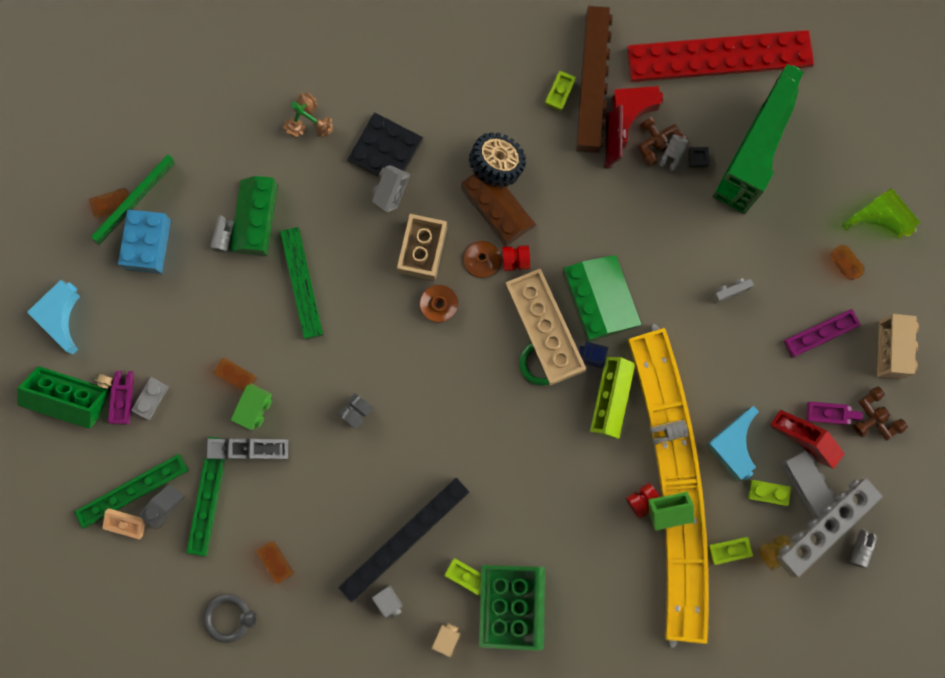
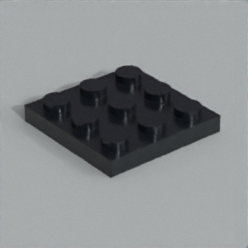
M374 112L347 159L349 162L378 177L382 168L389 165L405 172L422 143L423 137Z

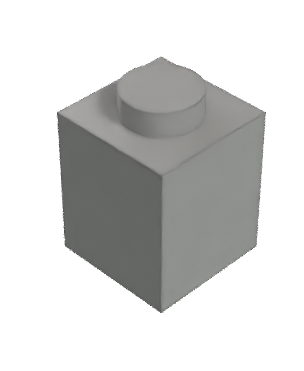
M388 586L372 597L385 618L389 615L393 618L402 612L400 608L403 604L391 586Z

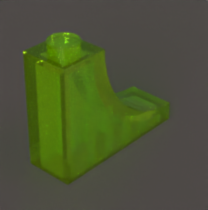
M890 188L847 220L842 226L848 231L862 224L880 225L901 238L905 234L909 237L916 232V226L921 222L894 189Z

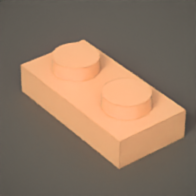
M109 508L105 511L102 529L139 540L143 537L145 521L141 517Z

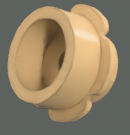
M99 374L95 381L98 382L97 386L109 389L113 385L114 378Z

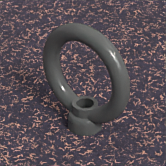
M222 594L215 597L207 605L204 612V626L207 633L216 641L230 643L240 639L246 633L248 627H255L256 611H249L247 604L240 597L233 594ZM223 602L234 603L241 610L240 628L228 635L219 633L212 624V613L216 606Z

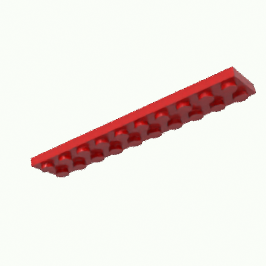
M809 30L627 46L631 82L783 70L787 64L798 68H808L814 65Z

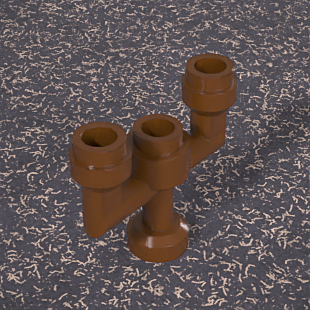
M653 117L646 119L640 125L643 130H648L653 137L637 146L644 156V162L649 167L659 161L657 155L650 151V146L654 145L660 152L664 151L669 144L667 136L671 134L672 136H681L688 141L687 136L680 132L676 124H673L661 133L655 128V119Z
M878 386L872 388L868 395L858 401L870 418L863 423L856 422L853 424V428L860 437H864L868 434L867 429L876 425V428L887 441L896 434H902L908 428V425L903 419L894 421L890 428L887 429L883 423L889 419V411L885 407H878L873 410L870 405L874 401H880L885 396L884 391Z

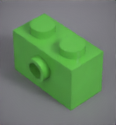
M254 384L247 385L231 421L250 430L259 428L264 421L263 414L265 410H268L273 400L271 397L273 394Z
M688 492L649 499L650 519L655 530L694 523V505Z

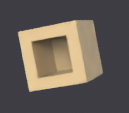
M447 623L446 626L442 624L432 649L451 657L460 636V632L457 631L458 627Z

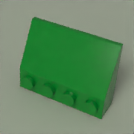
M616 255L583 261L564 267L562 274L588 343L641 326Z
M481 565L479 647L531 651L544 649L545 567Z

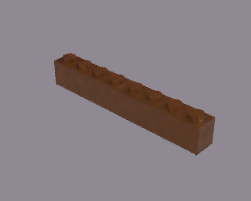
M588 6L576 146V151L598 153L600 147L604 145V136H601V129H605V118H602V114L606 112L607 101L604 100V94L607 95L608 83H605V77H608L609 66H606V60L610 58V49H607V43L611 42V32L608 31V28L612 26L613 15L610 14V7Z

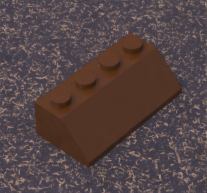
M479 173L472 174L461 182V190L505 246L510 245L536 226L535 222L504 185L498 187L497 183L495 186H491L490 181L486 184L483 182L484 178L479 179L477 177Z

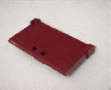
M623 105L605 114L606 163H604V168L606 169L612 168L614 163L623 158V140L626 139V128H623Z

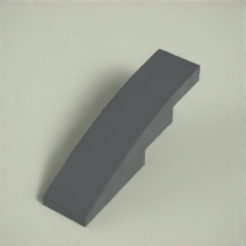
M206 439L205 459H288L289 440Z

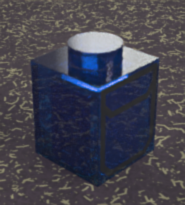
M586 341L584 346H580L579 354L584 364L603 368L609 347Z

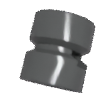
M353 393L348 401L349 406H343L337 415L355 429H358L364 422L362 417L369 415L374 408L357 394Z

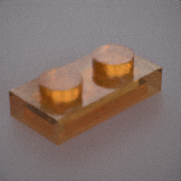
M122 188L89 198L93 216L97 218L113 213L129 196L127 189Z
M225 357L222 358L213 372L242 391L245 390L247 385L253 384L257 379L255 375Z
M274 540L256 551L276 585L295 574Z

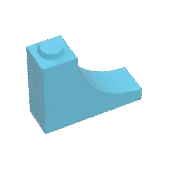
M60 280L27 313L66 352L74 354L78 348L73 343L69 333V316L74 304L81 296L76 292L78 289L70 281L66 283Z
M754 406L747 409L706 444L737 481L749 479L754 474L752 470L756 468L750 459L746 445L748 427L752 419L759 412Z

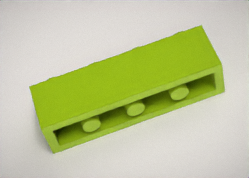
M606 356L590 432L603 437L620 438L635 363L622 357Z

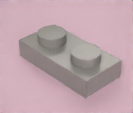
M743 278L734 282L732 287L727 288V286H723L717 289V293L712 297L715 304L750 290L754 286L752 280L745 281Z
M150 377L131 411L150 420L169 386Z

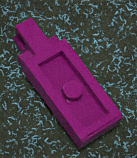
M807 402L806 421L846 425L851 424V420H862L863 412L851 411L852 407L844 404Z

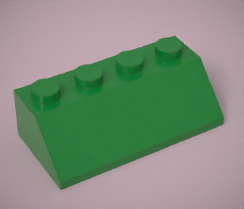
M252 176L240 180L230 252L261 256L268 255L278 187L273 177Z
M38 366L17 387V402L20 407L91 429L100 418L109 389Z

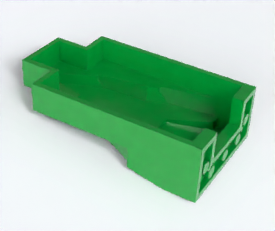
M789 64L785 66L758 111L712 196L743 214H746L763 194L774 174V171H772L774 153L794 110L799 92L797 88L804 74L798 67Z

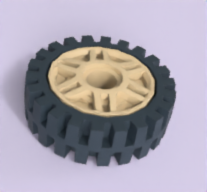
M490 132L489 135L487 133L483 134V136L476 140L469 154L470 167L474 168V174L479 173L477 176L479 179L484 178L483 182L486 184L490 181L491 186H495L497 183L498 187L503 185L507 187L510 184H514L521 176L526 165V156L523 154V149H519L520 145L513 143L514 139L508 140L507 135L504 134L501 137V133H496L495 135L494 132Z

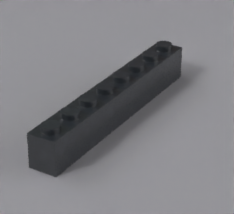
M456 477L338 587L339 590L351 603L355 601L470 493L468 489Z

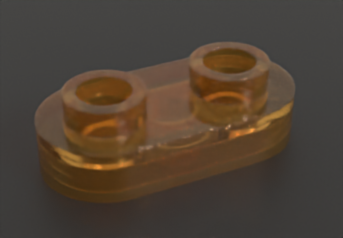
M839 245L833 249L831 258L847 279L856 280L863 275V264L848 246ZM838 253L843 255V259L838 257ZM850 268L855 270L854 274L850 272Z

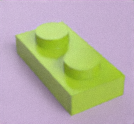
M559 70L545 105L562 112L576 77Z
M750 480L748 499L789 506L791 486Z
M748 537L708 545L713 565L753 556Z
M453 558L444 576L479 596L481 593V573Z

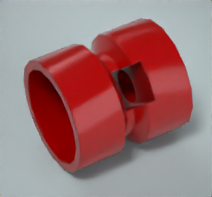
M519 245L516 249L513 246L502 247L503 271H514L515 268H519V270L530 269L529 245Z
M647 483L639 489V493L633 492L627 496L626 501L635 515L641 519L649 514V499L660 496L650 483Z

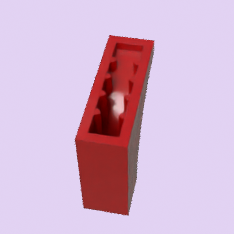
M659 86L614 90L612 96L614 109L623 105V128H626V139L623 140V148H626L628 143V131L633 122L648 112L657 111L663 103V93L660 92Z
M783 410L779 411L770 424L774 430L784 434L803 447L819 463L832 469L837 466L845 454L827 430Z

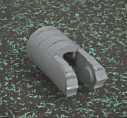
M673 135L659 166L663 167L666 164L667 157L670 156L675 158L670 166V171L674 172L688 141L681 136Z
M220 215L217 218L210 249L226 253L234 222L230 219L226 221V218Z
M684 420L649 428L650 433L662 430L665 432V436L652 440L653 445L688 436Z
M862 528L859 531L849 562L867 569L877 536L873 533L868 534L869 532Z

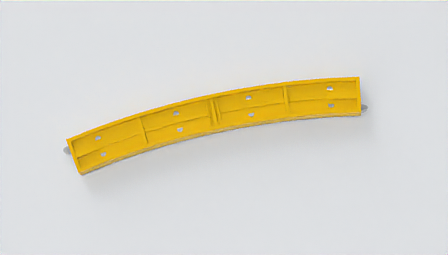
M653 324L651 327L652 332L627 340L642 389L650 427L684 420L688 430L687 437L654 445L661 497L688 492L694 505V523L664 529L666 547L665 639L669 641L670 647L674 648L677 641L707 644L709 608L707 533L696 445L680 374L666 329H659L656 324ZM664 430L652 433L653 439L665 436Z

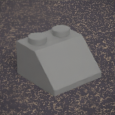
M391 165L382 168L379 174V185H376L372 192V196H374L372 202L386 212L397 209L411 174Z

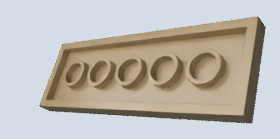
M541 268L505 282L550 386L585 372L584 362Z

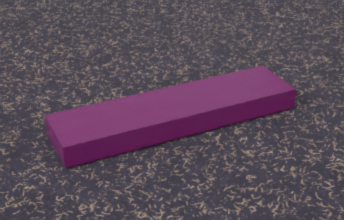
M850 309L783 342L791 358L858 328L861 324L853 309Z

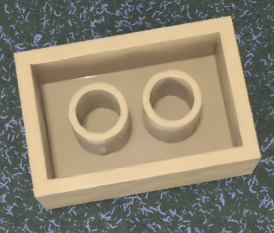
M413 214L409 215L397 266L399 274L436 281L448 228L447 221Z
M892 314L879 321L877 377L903 379L914 375L917 371L918 363L915 360L918 350L916 333L919 329V324L916 322L917 316Z

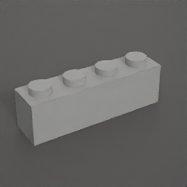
M803 451L781 462L811 517L817 519L821 515L820 511L825 506H831L835 502L834 498L836 496L832 489L828 488L825 484L823 473L817 470L814 465L815 459L810 453ZM840 508L839 515L843 518L844 511ZM828 521L825 522V528L827 531L830 530V524Z

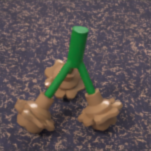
M306 92V94L300 93L299 98L291 103V107L296 112L295 118L285 120L283 129L286 130V134L293 137L303 135L305 125H302L299 116L304 115L317 126L316 135L318 137L328 136L333 130L332 118L325 117L323 120L309 115L308 112L313 114L314 109L318 107L316 97L311 96L309 92Z

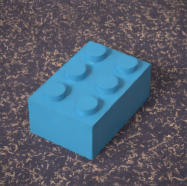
M127 209L118 265L125 270L162 274L171 219L165 213Z

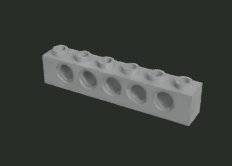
M867 478L853 480L848 485L849 489L845 493H839L834 498L835 502L831 506H825L820 511L821 515L817 519L813 518L806 524L808 528L793 536L791 544H786L779 549V555L775 559L791 577H799L883 497ZM854 495H855V496L857 497V499H858V503H857V504H855V503L853 502V496H854ZM840 508L844 511L843 518L839 515ZM826 521H828L830 524L829 531H827L825 528ZM812 534L816 537L815 544L811 542ZM798 547L802 550L801 558L796 554Z

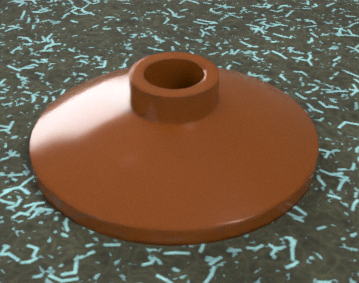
M477 241L466 249L463 260L465 268L471 275L486 278L493 275L499 269L501 255L494 244L487 241ZM485 255L486 259L480 260L479 256Z
M434 285L426 289L422 294L420 308L427 319L433 322H445L455 315L458 308V299L451 288L445 285ZM441 302L443 303V306L441 308H437L436 303Z

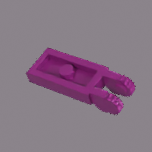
M117 370L115 371L114 383L111 388L108 423L130 425L134 373L133 371H128L126 383L121 385L122 371Z

